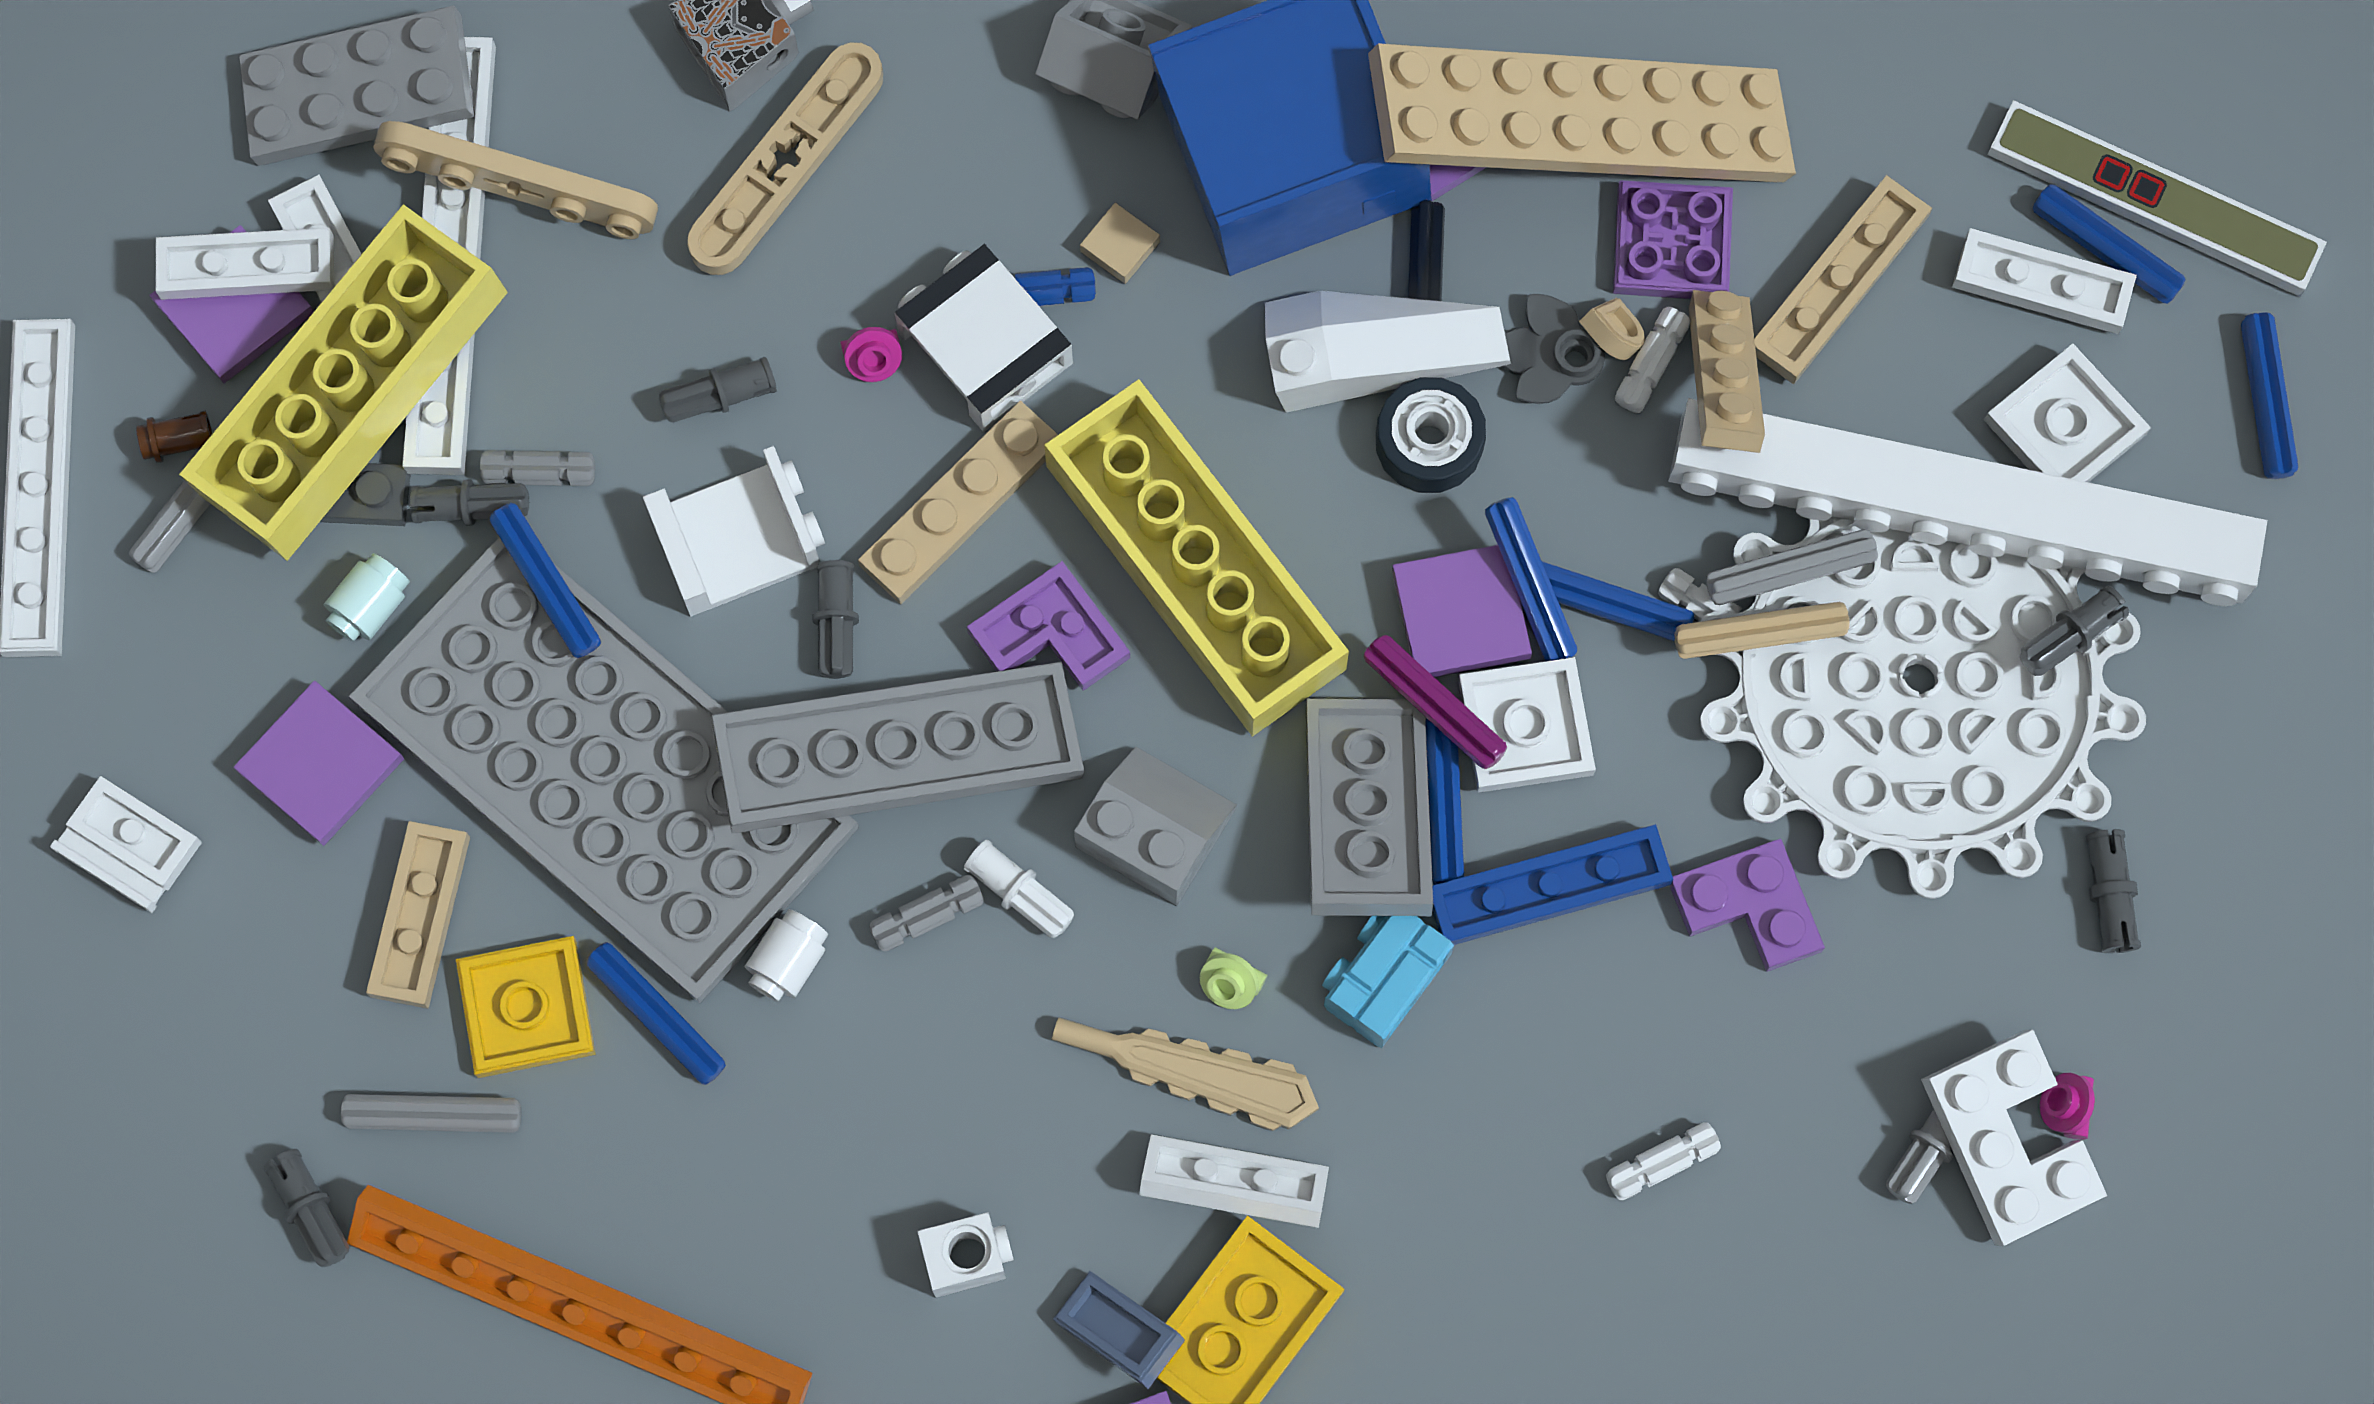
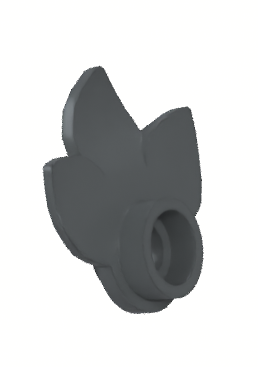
M1544 294L1528 295L1526 304L1528 327H1521L1505 333L1511 364L1502 367L1512 374L1521 376L1516 390L1517 399L1533 404H1545L1558 400L1570 385H1584L1597 378L1604 365L1605 351L1586 330L1581 329L1578 316L1573 307L1552 296ZM1570 352H1579L1585 357L1586 362L1581 366H1572L1566 361L1565 356Z

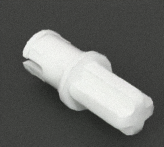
M989 840L982 842L964 865V870L967 873H971L1003 899L1001 904L1003 908L1007 910L1013 907L1049 937L1055 938L1059 936L1071 923L1074 917L1072 909L1035 880L1036 872L1032 869L1025 872L995 848Z

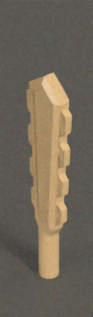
M1060 1017L1055 1025L1052 1040L1112 1058L1121 1068L1129 1070L1131 1078L1135 1082L1150 1087L1159 1081L1167 1084L1171 1095L1188 1101L1196 1096H1200L1207 1100L1210 1109L1230 1116L1237 1111L1246 1113L1251 1124L1271 1131H1275L1279 1127L1291 1129L1319 1110L1306 1075L1297 1073L1293 1064L1270 1059L1262 1065L1254 1063L1248 1053L1229 1048L1221 1054L1210 1052L1205 1042L1187 1038L1182 1043L1177 1044L1170 1042L1167 1033L1149 1028L1141 1034L1128 1033L1116 1035Z

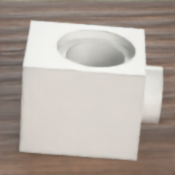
M989 1212L918 1231L929 1279L936 1298L1004 1280L1006 1276L1002 1263L1014 1260L1005 1225L993 1228ZM975 1239L985 1247L983 1260L977 1266L969 1269L956 1266L951 1261V1252L954 1246L961 1240Z

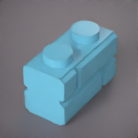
M1372 916L1357 937L1359 941L1365 944L1352 962L1342 957L1322 984L1325 989L1330 991L1325 997L1324 1007L1326 1010L1348 1026L1354 1028L1356 1032L1381 1049L1453 951L1454 944L1431 926L1423 923L1417 916Z

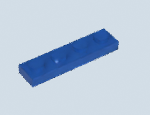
M1655 824L1433 885L1432 910L1439 933L1456 945L1670 886L1674 879Z

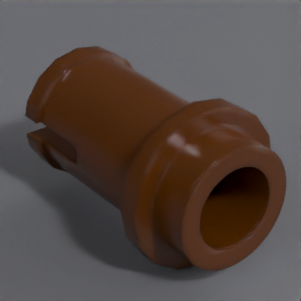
M206 411L155 422L154 417H149L146 420L147 424L136 426L138 443L143 459L155 458L157 463L163 462V456L201 449L213 434Z

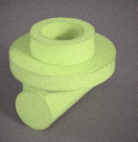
M1215 947L1201 969L1200 984L1206 996L1215 1004L1227 1009H1240L1249 1005L1254 997L1259 994L1268 975L1252 967L1243 958L1226 953Z

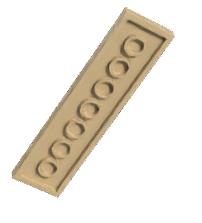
M1379 43L1368 53L1384 162L1785 182L1796 174L1777 69Z

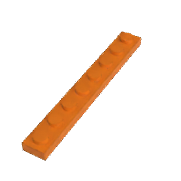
M367 1185L357 1198L347 1240L349 1245L723 1404L804 1403L813 1374L810 1371L373 1186Z

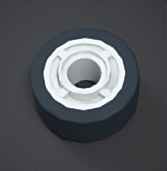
M1420 377L1400 385L1385 400L1377 419L1376 453L1384 471L1399 485L1418 493H1441L1461 485L1476 470L1484 450L1486 419L1477 399L1462 385L1441 377ZM1425 426H1432L1438 428L1444 434L1445 439L1437 444H1427L1417 437L1416 432Z

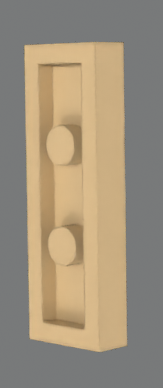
M412 821L408 822L366 991L370 998L429 1009L470 841V836L467 832Z

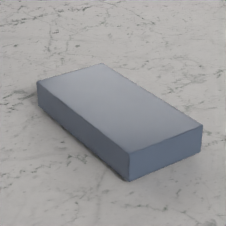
M1091 1271L1088 1272L1053 1318L1061 1328L1147 1389L1153 1384L1185 1341L1179 1332Z

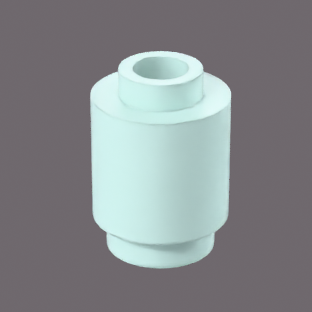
M372 553L365 563L362 561L357 562L323 605L331 613L325 621L336 632L351 642H354L358 636L370 641L403 601L405 595L402 591L410 582L391 563L381 556Z

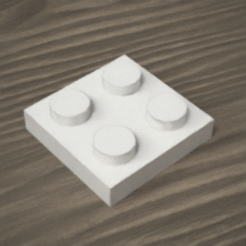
M2071 344L1990 410L1984 418L1988 426L2029 470L2084 482H2090L2146 436L2151 429L2146 421L2074 344Z
M1575 657L1459 674L1458 684L1462 703L1506 742L1507 745L1504 756L1493 767L1482 769L1472 760L1478 793L1594 776L1596 768Z

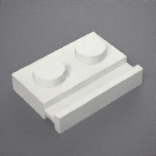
M100 776L66 823V826H68L58 841H53L50 847L67 860L150 913H153L159 898L165 890L168 891L202 842L195 835Z

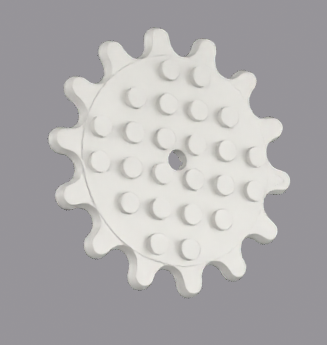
M1832 516L1828 520L1809 519V531L1802 541L1794 545H1783L1761 533H1749L1737 541L1733 549V558L1735 564H1740L1862 529L1857 528L1854 525V521ZM1888 529L1886 532H1871L1876 541L1878 558L1874 563L1756 595L1752 606L1740 613L1714 611L1701 619L1700 622L1833 602H1842L1846 605L1850 627L1848 633L1844 636L1715 654L1733 662L1738 669L1739 685L1735 692L1728 697L1709 703L1703 709L1700 717L1701 729L1710 740L1717 743L1748 742L1761 753L1763 760L1762 773L1747 788L1743 798L1744 809L1748 816L1754 821L1764 824L1773 823L1785 814L1795 810L1807 811L1813 814L1820 821L1823 828V840L1817 856L1819 866L1829 877L1839 880L1853 876L1862 865L1864 858L1870 852L1877 849H1890L1897 852L1904 859L1908 867L1910 886L1915 893L1928 899L1940 898L1949 891L1953 885L1956 858L1961 852L1970 848H1980L1988 851L1995 857L2003 871L2013 878L2023 879L2032 876L2040 868L2043 859L2041 847L2035 837L2034 827L2036 819L2041 813L2050 809L2067 811L2085 822H2094L2104 817L2111 807V794L2103 782L2097 779L2090 771L2087 761L2088 752L2092 745L2100 740H2133L2143 732L2146 725V714L2142 706L2130 698L2118 696L2110 691L2105 685L2102 676L2103 665L2107 659L2132 649L2139 640L2141 634L2140 625L2132 614L2129 613L2126 619L2119 621L2092 640V647L2087 652L2080 653L2076 651L2042 676L2032 675L2028 668L2020 661L2019 656L2022 647L2056 623V616L2061 611L2067 610L2071 612L2083 604L2077 593V582L2080 576L2085 573V570L2063 565L2059 569L2038 568L2029 564L2025 557L2006 553L2000 557L1982 556L1973 553L1969 549V545L1950 541L1940 545L1925 544L1914 540L1911 537L1912 533ZM1910 665H1924L1930 669L1935 679L1934 688L1926 691L1924 694H1919L1918 691L1911 689L1905 679L1902 678L1905 669Z

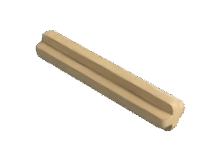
M1833 602L1681 624L1676 627L1675 644L1679 657L1688 659L1844 636L1848 633L1850 621L1846 605L1842 602Z

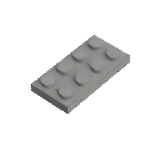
M454 5L239 55L250 158L258 166L375 140L379 126L387 121H399L428 128L474 117L462 15Z
M1307 699L1306 742L1311 915L1432 916L1433 888L1425 716L1406 699Z

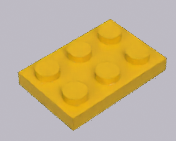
M1247 1215L1167 1320L1166 1324L1179 1332L1185 1341L1156 1379L1188 1404H1260L1344 1293L1345 1289Z

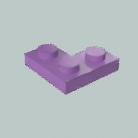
M1063 561L967 626L968 634L996 672L1016 669L1050 646L1082 691L1131 658L1129 649Z
M1781 838L1673 876L1674 880L1670 885V889L1689 937L1745 917L1766 972L1822 953L1825 949Z

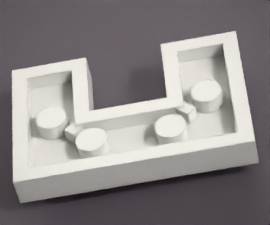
M2033 1029L2023 1030L1921 1079L1995 1246H2005L2107 1196L2083 1140H2073L2029 1162L2006 1109L2058 1085Z

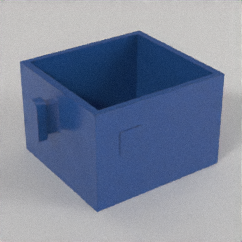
M1267 0L1148 45L1161 102L1229 276L1419 206L1420 202L1426 200V198L1432 201L1429 164L1384 162L1368 53L1378 43H1386L1368 0Z

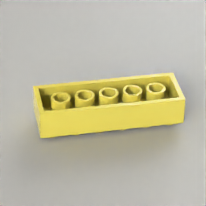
M403 204L179 475L202 498L288 561L506 296L507 290L490 266Z
M1139 379L1044 444L1046 467L1252 737L1346 671L1349 650Z

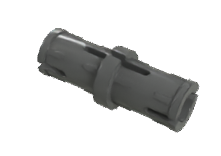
M2113 829L2111 831L2112 835L2109 836L2108 830L2096 831L2087 834L2086 841L2089 845L2094 885L2089 888L2090 901L2097 902L2103 944L2101 946L2102 952L2114 953L2115 948L2119 949V953L2134 951L2141 948L2133 904V897L2138 895L2137 882L2131 881L2129 876L2124 841L2125 831Z

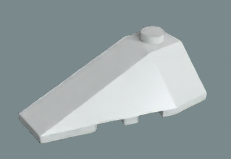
M1323 290L1265 302V335L1275 393L1286 413L1394 390L1400 385L1420 377L1449 378L1511 364L1501 310L1497 306Z

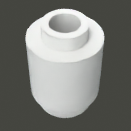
M788 909L782 920L774 919L744 966L753 975L748 984L776 1002L780 1001L783 994L795 999L824 954L825 948L822 944L827 938L828 933L809 918Z

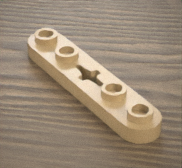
M850 42L835 49L696 220L688 234L687 245L693 263L701 271L710 275H724L734 271L741 265L877 95L883 84V68L879 55L871 47L862 43ZM800 141L795 152L799 164L794 167L786 163L781 169L776 171L774 181H770L769 178L777 166L774 153L777 150L787 153Z
M399 121L381 123L373 145L374 151L382 157L381 162L383 165L391 170L401 173H413L416 170L437 176L441 183L454 189L468 190L474 187L550 210L553 216L566 222L580 223L586 220L606 226V230L609 233L620 238L636 239L639 237V234L650 233L656 220L658 204L642 193Z

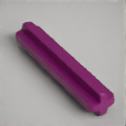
M1383 635L1376 638L1370 644L1363 655L1365 662L1479 767L1488 769L1501 760L1507 750L1506 742L1390 636Z

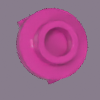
M867 327L854 333L848 340L840 341L847 369L857 379L866 382L882 381L893 375L900 366L902 350L896 329L887 330L881 327Z
M2074 1073L2059 1074L2055 1076L2058 1085L2042 1092L2040 1099L2041 1117L2049 1128L2064 1133L2063 1136L2067 1138L2088 1139L2090 1117L2095 1104L2094 1079Z

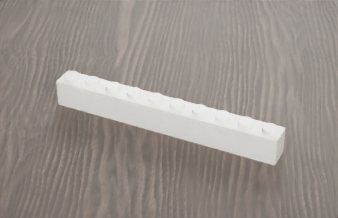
M1688 398L1681 416L1668 482L1681 484V488L1691 494L1711 496L1719 492L1738 496L1741 503L1751 507L1769 508L1776 504L1795 508L1797 514L1812 520H1828L1832 516L1854 521V525L1857 528L1869 530L1870 532L1880 533L1886 532L1888 529L1912 533L1911 537L1914 540L1925 544L1940 545L1946 543V541L1969 545V549L1973 553L1987 557H2000L2004 553L2027 558L2029 564L2043 569H2059L2062 565L2085 570V574L2088 577L2099 581L2112 582L2120 578L2143 582L2145 589L2156 593L2173 594L2181 590L2199 594L2204 602L2217 606H2232L2236 603H2243L2258 584L2268 520L1763 414L1765 437L1760 453L1702 446L1696 399Z

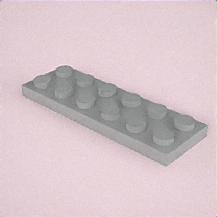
M1062 662L712 715V728L731 834L1082 779L1084 774V766Z

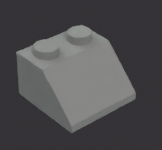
M1070 0L1054 16L1035 75L1051 81V85L1062 93L1083 95L1101 103L1102 108L1111 115L1121 118L1132 117L1138 120L1152 106L1159 95L1148 45L1192 28V25L1136 0Z
M1135 747L1103 783L1074 830L1075 848L1177 906L1235 812L1237 804L1140 748Z

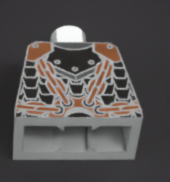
M677 0L668 5L674 29L729 111L737 108L796 58L799 52L796 37L790 25L814 11L810 0Z

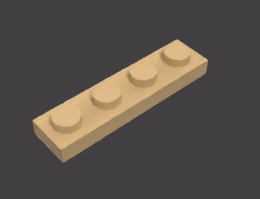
M1886 175L1754 338L1756 357L1794 385L1926 221L1932 211V207Z
M1693 290L1689 305V318L1701 445L1760 453L1765 437L1750 297L1737 296L1728 291L1706 292Z
M1020 400L858 559L859 566L901 605L1046 462L1044 444L1058 434Z

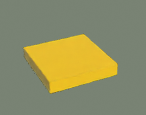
M574 936L456 959L474 1074L477 1078L596 1055L577 941Z

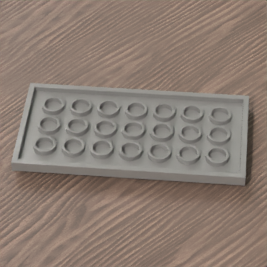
M499 537L349 695V698L700 1004L771 926L774 919L781 915L859 828L858 823L851 816L847 815L731 834L712 728V715L728 713V711L555 565L601 640V645L593 652L581 658L574 657Z

